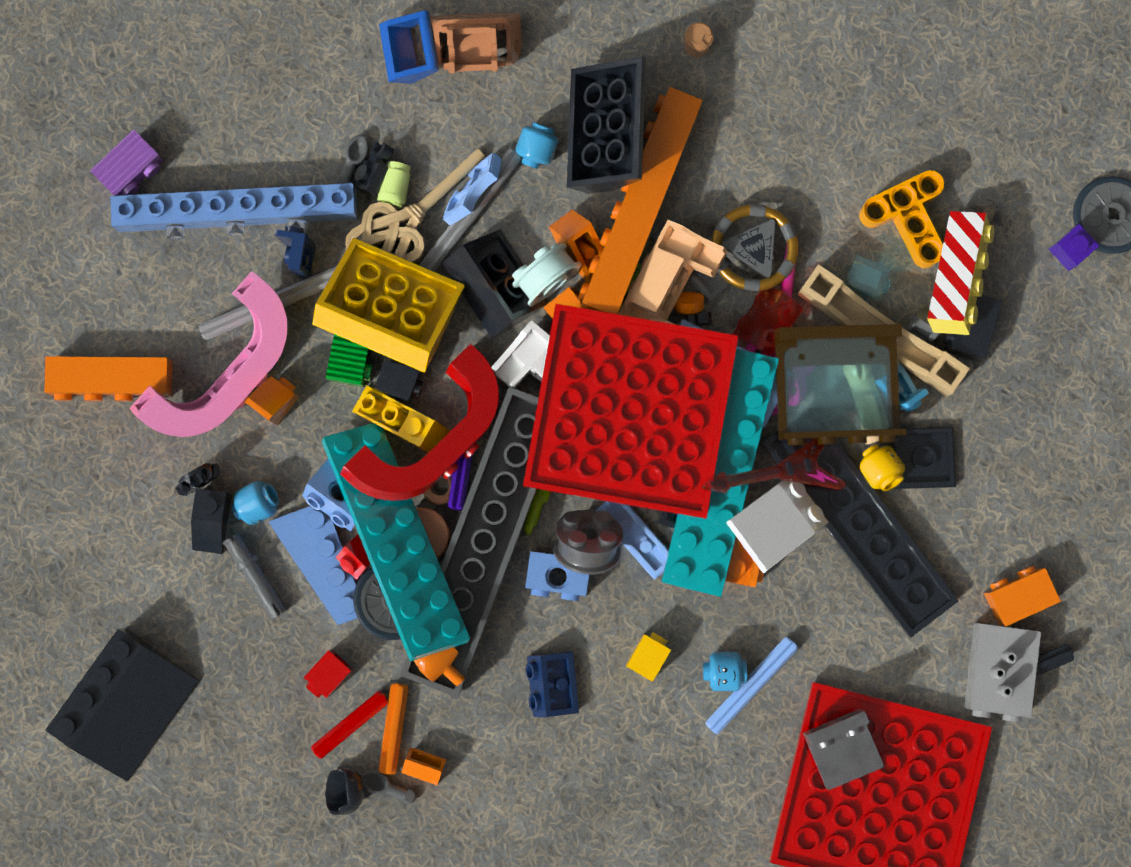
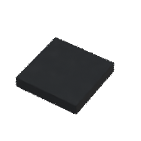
M953 427L900 428L906 429L907 435L897 436V442H892V448L905 465V472L902 475L904 477L902 482L894 487V489L955 488Z

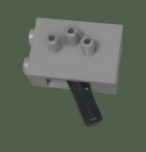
M974 623L964 708L973 710L972 716L991 718L992 712L1003 714L1002 720L1021 722L1022 717L1031 718L1036 676L1072 662L1074 654L1070 646L1064 644L1039 655L1041 632Z

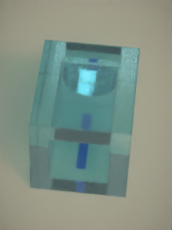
M856 255L851 262L844 284L853 292L876 300L880 297L881 293L886 295L892 281V278L888 276L890 267Z

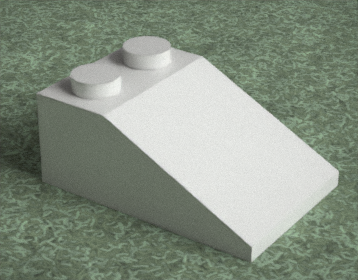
M789 475L726 523L762 573H764L829 522L824 517L820 507L815 505L806 493L804 485L794 475Z

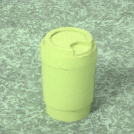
M389 161L386 166L388 170L380 185L377 200L389 203L395 209H402L406 203L411 167L404 163Z

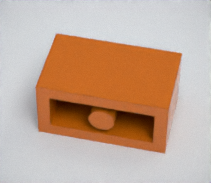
M1032 565L1018 571L1019 577L1008 582L1007 578H1003L990 584L992 590L985 592L984 595L999 626L1006 627L1061 602L1046 568L1036 569Z

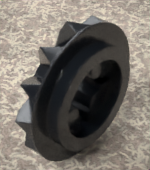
M205 463L179 479V484L175 490L181 496L194 493L196 489H201L219 476L221 472L217 463Z

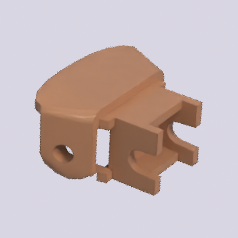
M520 13L430 16L439 68L449 69V73L484 70L495 72L498 71V67L513 65L519 59L522 48ZM506 30L507 56L498 57L497 31ZM440 32L447 33L449 59H442Z

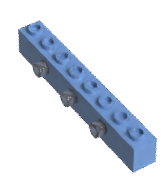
M353 183L110 196L111 226L118 232L166 230V238L168 239L185 238V229L226 227L227 235L241 236L245 235L246 225L287 223V226L301 228L304 232L305 222L358 220L357 191Z

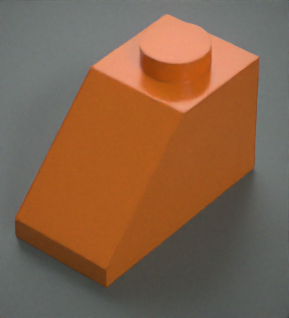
M571 210L550 225L549 229L556 243H565L567 245L565 251L575 263L581 262L582 266L578 273L585 282L590 284L593 273L588 272L594 256L601 257L604 249L602 245H599L600 240L592 223L574 210Z
M271 376L245 400V403L268 421L278 425L299 396L293 393L296 387L285 378L281 377L277 381Z

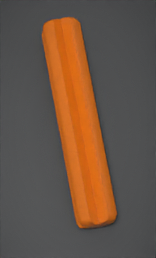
M392 683L390 686L378 768L379 772L392 775L397 770L408 695V686L405 684Z

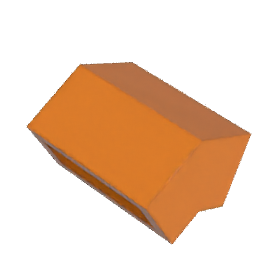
M410 747L401 773L438 785L447 759Z

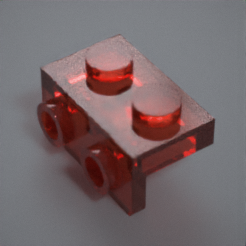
M774 288L760 291L756 295L754 304L747 314L738 321L737 328L732 335H737L739 341L756 347L764 355L771 356L775 351L774 330L780 327H791L803 311V308L784 291Z

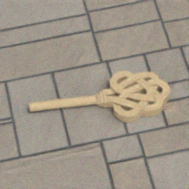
M476 149L418 204L414 203L406 206L400 211H397L389 203L377 202L371 204L363 214L362 224L353 228L346 236V249L353 238H362L360 241L374 247L384 243L381 250L392 254L396 241L400 240L393 255L415 264L424 253L423 237L417 231V228L426 216L425 212L485 158L484 154L479 149ZM379 214L385 215V216L379 217V218H377V219H374L376 215H379ZM408 221L406 227H399L400 223ZM412 241L414 244V249L410 253L406 254Z

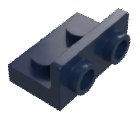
M285 226V231L276 230L275 236L287 246L284 258L285 264H288L287 268L298 278L307 279L311 277L316 244L309 238V235L303 233L301 228Z
M573 652L528 656L525 671L526 677L530 682L529 707L533 712V717H553L579 713Z

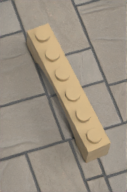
M819 264L797 294L842 326L896 324L855 294L843 283L844 281ZM902 328V337L896 339L897 364H902L904 369L945 397L954 393L970 369L947 352H943L926 343Z

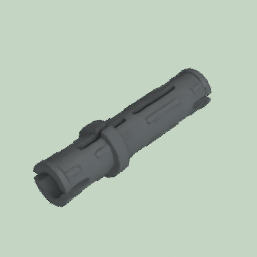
M237 533L232 536V539L238 548L235 547L230 538L225 540L223 545L226 546L236 562V570L238 573H243L270 617L269 619L273 620L278 614L272 605L275 606L280 615L287 611V608H285L257 563L258 557L251 554L241 534Z

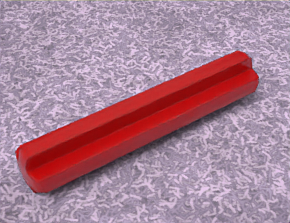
M381 691L376 692L311 746L313 753L319 759H322L388 705V698Z

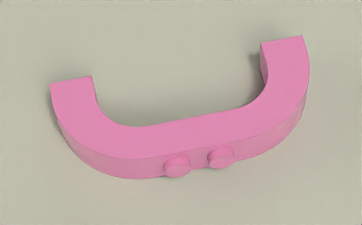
M251 271L231 293L248 308L253 317L254 331L248 345L212 386L194 401L187 403L173 402L149 386L130 407L134 415L147 426L160 433L177 437H189L208 432L223 423L235 410L242 408L255 387L261 386L266 381L268 372L278 361L285 346L287 317L278 295L254 272Z

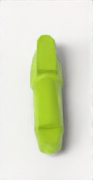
M537 489L525 520L524 531L526 535H530L533 527H536L543 504L548 502L551 491Z

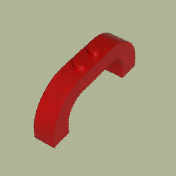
M470 344L450 363L446 374L465 393L468 403L467 415L419 462L406 467L392 466L379 459L365 445L343 466L340 475L362 493L377 499L390 501L416 497L433 487L442 477L448 480L459 468L456 463L463 456L468 460L480 448L477 442L485 434L497 410L499 394L497 380L486 358Z

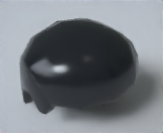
M339 768L338 770L330 771L325 791L326 806L329 813L332 815H348L355 812L365 797V785L361 775L353 768Z

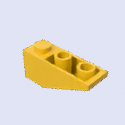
M367 385L352 410L353 413L427 453L451 431L437 421Z

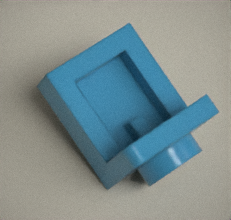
M898 365L899 410L905 409L906 412H910L922 404L921 399L929 394L926 388L917 390L903 365ZM885 373L874 382L887 402Z

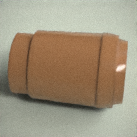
M702 22L694 23L688 27L684 35V49L691 57L699 58L708 53L714 39L711 28Z

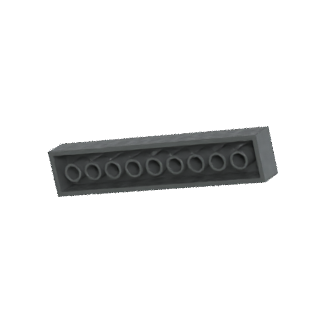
M511 387L508 388L441 565V570L470 637L468 643L454 647L459 654L451 664L465 679L459 686H456L442 674L434 682H431L419 671L414 661L410 662L408 655L400 673V676L457 698L462 691L537 491L535 488L524 487L523 483L539 398Z

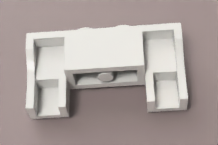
M531 320L491 367L495 376L508 387L514 389L528 374H531L541 383L550 335Z

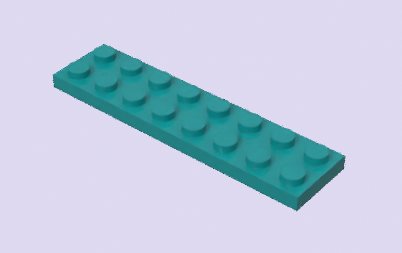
M736 348L713 482L752 472L778 358ZM750 479L735 482H714L707 519L677 514L661 580L662 583L719 597L722 596L736 538L726 522L742 511Z
M371 423L323 437V447L410 662L468 643L470 637L412 498L397 501L377 499L362 493L340 475L343 466L365 445L383 462L399 467L383 428Z

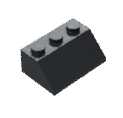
M500 229L463 244L443 262L451 278L465 285L462 294L491 338L510 330L548 304V301L545 299L530 307L528 305L530 299L520 287L515 288L513 286L515 279L512 275L523 266V263Z

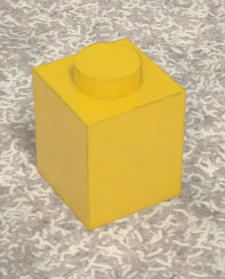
M654 632L651 633L650 637L643 634L625 666L653 682L671 649L666 647L668 641Z

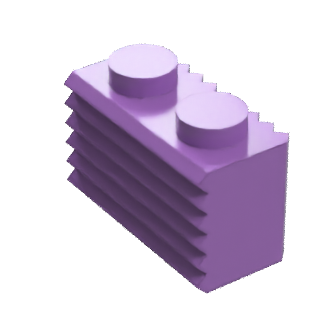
M133 129L90 171L114 196L134 195L139 189L138 184L145 177L151 178L160 170V163L163 159Z

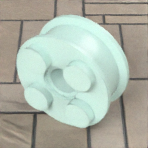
M556 243L551 247L549 245L544 246L534 255L536 259L529 266L523 265L513 273L512 277L515 279L513 286L515 288L520 287L530 299L528 301L530 307L542 302L556 292L581 268V262L575 263L565 251L567 248L565 243Z

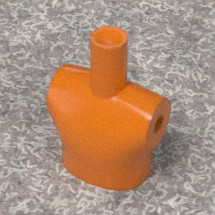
M454 647L414 660L419 671L431 682H434L442 674L456 686H459L465 679L451 665L459 654Z

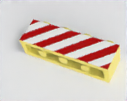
M950 211L927 317L934 333L969 335L971 325L977 321L978 308L976 300L983 293L982 271L988 268L989 254L987 247L988 243H992L994 239V226L990 225L986 213Z

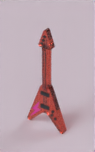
M814 439L776 466L727 476L724 472H721L704 483L702 489L726 493L730 487L779 478L786 481L840 490L845 487V482L822 469L817 464V458L824 445H818V439Z

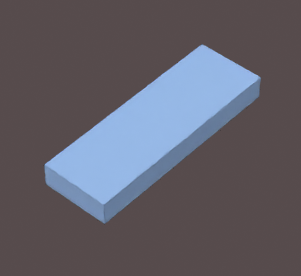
M605 501L595 511L603 510L609 512L612 518L620 524L623 530L622 544L655 580L664 572L668 548L629 505Z

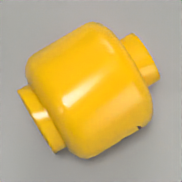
M873 445L864 451V458L859 468L872 488L888 491L902 482L905 465L892 447Z

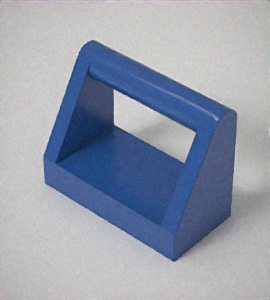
M429 11L416 12L386 20L379 24L389 82L411 84L439 71ZM418 24L420 26L426 65L417 67L410 29Z

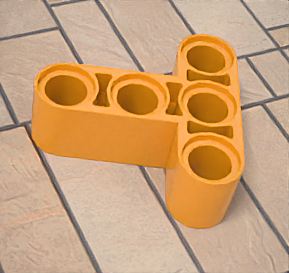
M925 171L869 198L859 211L860 221L868 228H876L893 220L915 264L926 269L933 267L940 261L943 244L923 205L933 201L944 188L943 177L936 171ZM924 180L932 182L935 188L934 193L925 192L922 189L921 182ZM897 193L904 194L908 199V205H898L895 202L894 195ZM869 206L879 208L881 218H871L868 215L867 208ZM908 220L918 221L921 225V232H912L908 228ZM922 247L932 248L935 254L933 260H927L923 257L921 253Z

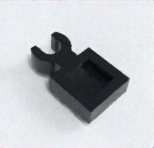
M378 142L372 145L369 160H363L362 165L356 170L353 182L356 190L372 195L377 194L388 170L385 164L392 157L394 148L385 143L381 145Z

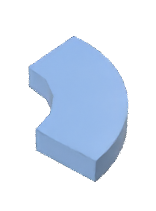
M496 153L490 154L476 165L468 174L471 179L460 192L455 190L443 216V220L449 225L471 214L481 194L498 179L502 159Z

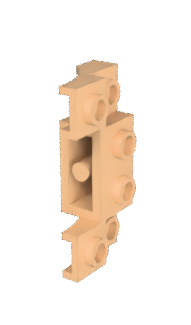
M667 220L650 254L644 258L642 269L636 281H633L629 286L628 296L618 314L674 324L667 321L693 270L714 278L728 251L725 247L701 237L688 228Z

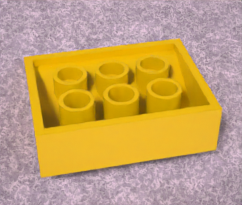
M353 238L316 302L312 325L425 373L439 346L465 285Z

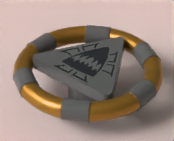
M750 204L735 208L722 217L715 227L711 238L712 242L725 247L729 253L766 277L762 280L739 277L729 269L724 258L718 273L731 285L746 291L759 292L777 286L789 276L795 267L798 257V239L791 222L779 211L766 205ZM757 216L771 219L722 242L724 235L731 225L742 217ZM776 223L787 241V256L777 272L771 276Z

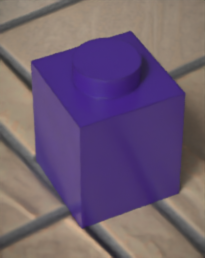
M1077 224L1048 250L1070 271L1086 259L1099 245L1080 224Z

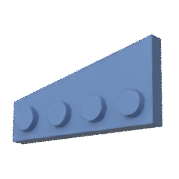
M309 506L268 521L336 624L341 625L357 619L353 604L354 591L357 584L354 577L344 571L340 562L336 559L343 546L335 523L331 520L330 516L322 510H316Z

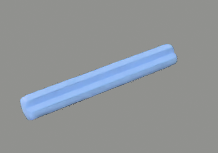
M785 637L747 677V683L742 684L740 690L734 691L706 721L707 727L715 734H719L798 650L797 645L790 638Z

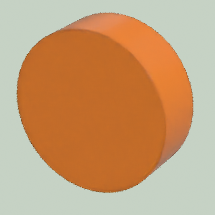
M682 292L674 309L681 314L699 313L704 309V296L697 292Z

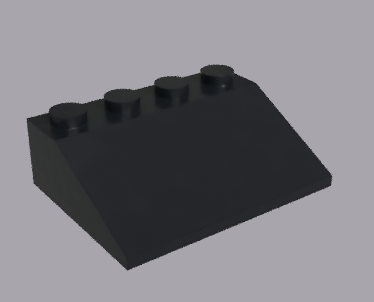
M640 56L571 69L567 188L593 194L614 191L642 180L646 57Z
M118 628L45 731L70 749L123 780L128 781L199 680L127 628Z

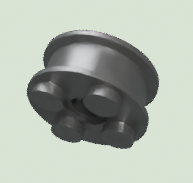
M603 510L569 511L559 519L556 525L557 539L554 542L553 553L556 560L562 566L577 573L593 575L607 572L617 565L620 559L619 546L623 540V530L609 512Z

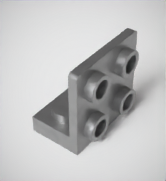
M861 709L803 732L824 785L828 790L883 767V762L867 727V724L870 722L865 711Z

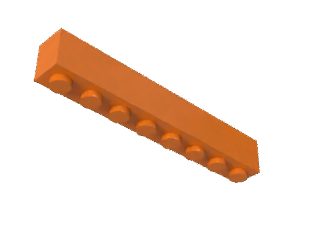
M670 86L666 96L659 95L653 110L659 114L655 123L649 120L643 138L648 139L643 149L642 180L624 186L621 191L626 192L623 203L616 201L610 218L615 219L612 230L609 228L605 229L599 244L604 246L601 257L594 256L588 271L593 273L590 284L584 282L577 299L583 301L580 308L618 314L702 104V99Z

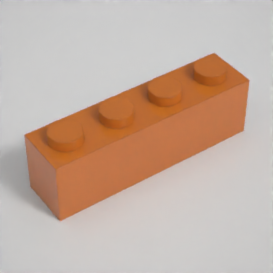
M45 356L44 393L54 396L55 401H73V396H84V401L99 402L103 401V396H115L114 401L132 402L133 396H141L151 386L163 397H172L173 361L167 357Z

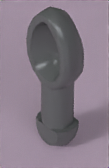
M359 134L353 137L346 145V161L340 176L336 178V184L351 183L350 181L356 166L365 160L368 154V141L364 135Z
M372 770L361 774L365 790L371 794H388L402 800L405 804H412L416 800L415 791L391 783L389 778L379 771Z

